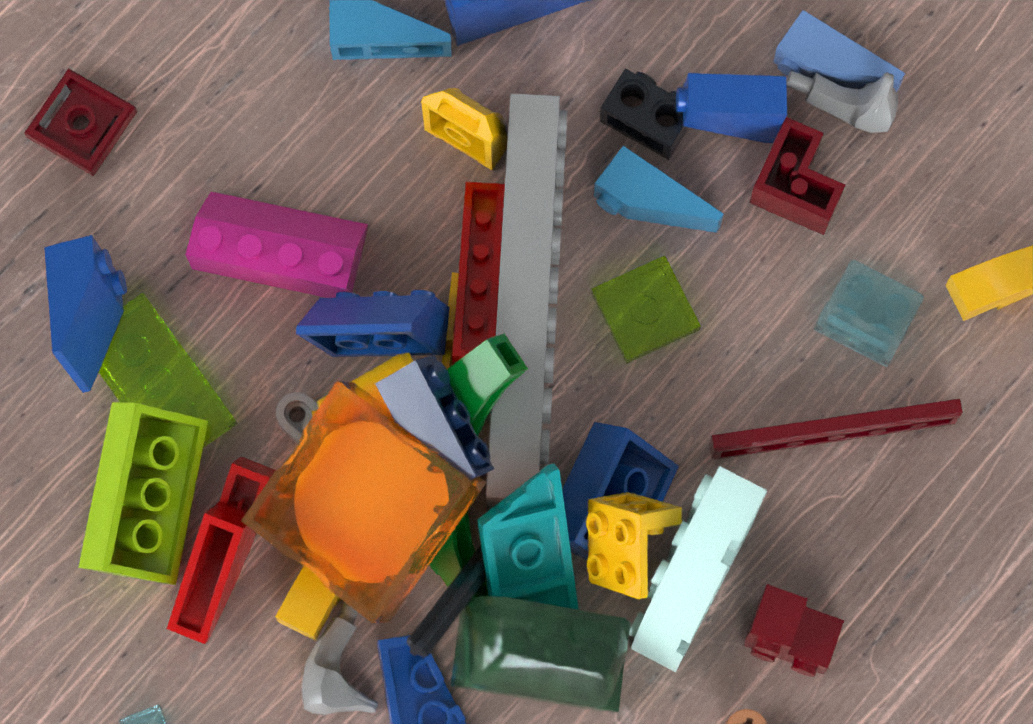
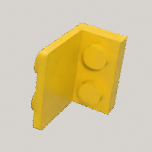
M630 492L588 499L586 526L589 546L587 559L589 582L636 599L647 598V535L664 533V527L682 524V507Z

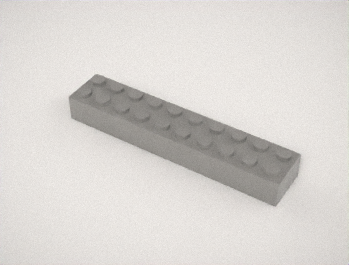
M510 93L496 336L505 333L528 367V370L504 391L491 410L489 452L494 470L487 473V512L540 471V464L549 463L550 430L542 429V423L551 424L552 389L544 388L545 383L553 384L555 348H548L547 343L555 344L557 307H549V304H557L559 267H551V265H559L561 228L553 226H561L563 188L555 187H564L567 111L559 110L560 96Z

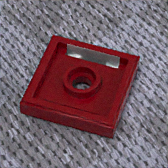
M68 68L24 134L31 141L94 177L138 111L134 105ZM62 100H64V103L62 104L58 112L55 114L53 119L50 120L49 118L51 117L59 103ZM80 117H85L89 120L88 126L84 129L74 127L75 121Z

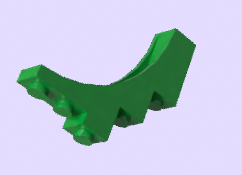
M505 333L486 339L447 369L450 376V385L458 400L462 401L467 407L470 414V423L477 437L488 414L504 391L528 370V367ZM435 453L447 478L450 504L448 521L443 536L427 561L431 569L441 576L448 587L474 554L475 548L472 542L467 510L468 477ZM487 580L484 581L462 610L467 618L474 616L493 604L489 597Z

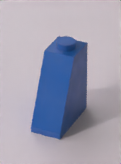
M688 73L683 87L677 88L676 111L683 112L684 127L763 143H773L787 117L786 76Z

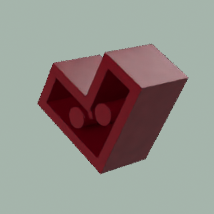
M786 117L753 187L750 204L824 235L845 188V184L810 169L819 150L824 133Z
M767 584L759 598L743 646L751 648L750 654L758 659L775 662V659L779 658L792 663L791 669L802 675L815 677L816 672L824 675L829 668L844 620L806 607L808 598Z

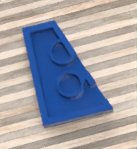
M409 636L378 640L377 648L390 724H466V718L459 705H456L444 682V677L431 653L426 657L418 654L416 656L412 655L409 652L410 647L407 645Z

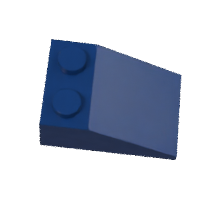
M92 235L44 247L52 353L82 393L91 391L124 312L122 295L127 293V284L123 272L115 270L108 250L101 249Z

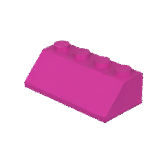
M210 192L195 217L185 255L193 270L325 298H334L338 292L352 293L368 231V224Z

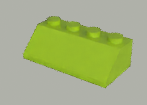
M112 402L78 568L176 585L208 420L139 403Z

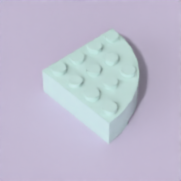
M719 466L714 477L707 474L704 476L694 496L695 499L691 505L692 509L689 513V518L687 522H682L671 543L672 547L669 551L668 561L662 560L651 581L652 584L647 597L652 599L645 614L639 611L628 632V635L634 637L631 646L632 650L674 672L677 671L754 523L767 490Z

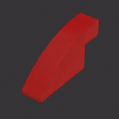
M242 456L231 464L219 502L204 513L166 629L203 644L208 642L249 554L279 474L278 470Z

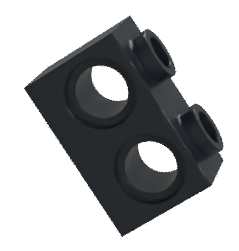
M626 68L600 110L601 123L668 160L689 129V127L683 126V112L676 111L677 91L669 93L658 87L654 79L649 75L639 71L633 73ZM627 96H635L642 103L636 107H629L622 102V99ZM663 115H669L677 123L666 127L659 124L656 119Z

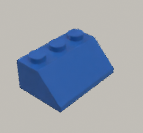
M413 290L410 296H398L393 292L376 291L373 293V297H360V295L351 292H338L334 298H319L298 323L296 334L332 357L395 356L409 352L411 356L445 355L450 307L439 300L435 293L426 290Z
M594 422L562 489L571 553L585 560L588 559L589 545L586 526L588 499L630 492L663 502L679 465L630 429Z

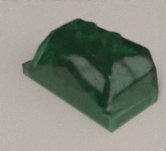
M509 597L471 598L460 613L450 686L608 713L619 712L624 662L631 623L622 617Z

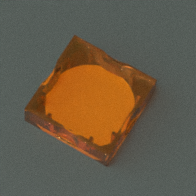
M337 380L304 428L299 443L292 455L274 472L241 521L285 556L309 568L318 576L326 588L372 624H379L391 621L487 482L480 477L471 480L398 425L394 421L389 409L356 383Z

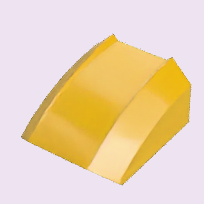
M448 88L424 96L421 104L425 131L493 170L507 149L508 135L503 116L466 96L458 88Z

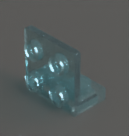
M851 260L829 302L825 304L814 330L888 368L924 296L856 260Z

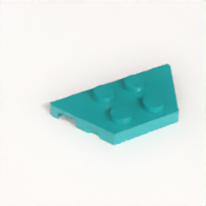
M552 463L548 464L477 519L488 593L494 604L509 607L520 605L524 606L527 610L543 613L544 610L564 613L567 618L576 619L580 618L560 471Z

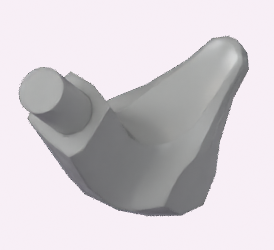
M790 71L786 80L787 87L806 93L805 102L838 117L855 128L870 133L888 132L894 122L898 109V94L893 87L894 76L888 72L884 73L878 81L867 83L861 89L839 86L817 73L813 78Z
M345 598L339 616L330 621L306 660L301 690L303 708L311 713L319 715L349 711L372 713L377 709L378 703L351 686L340 672L342 651L357 628L353 624L361 603L355 599Z

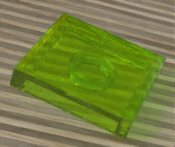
M665 255L591 288V294L626 364L693 334L701 328Z

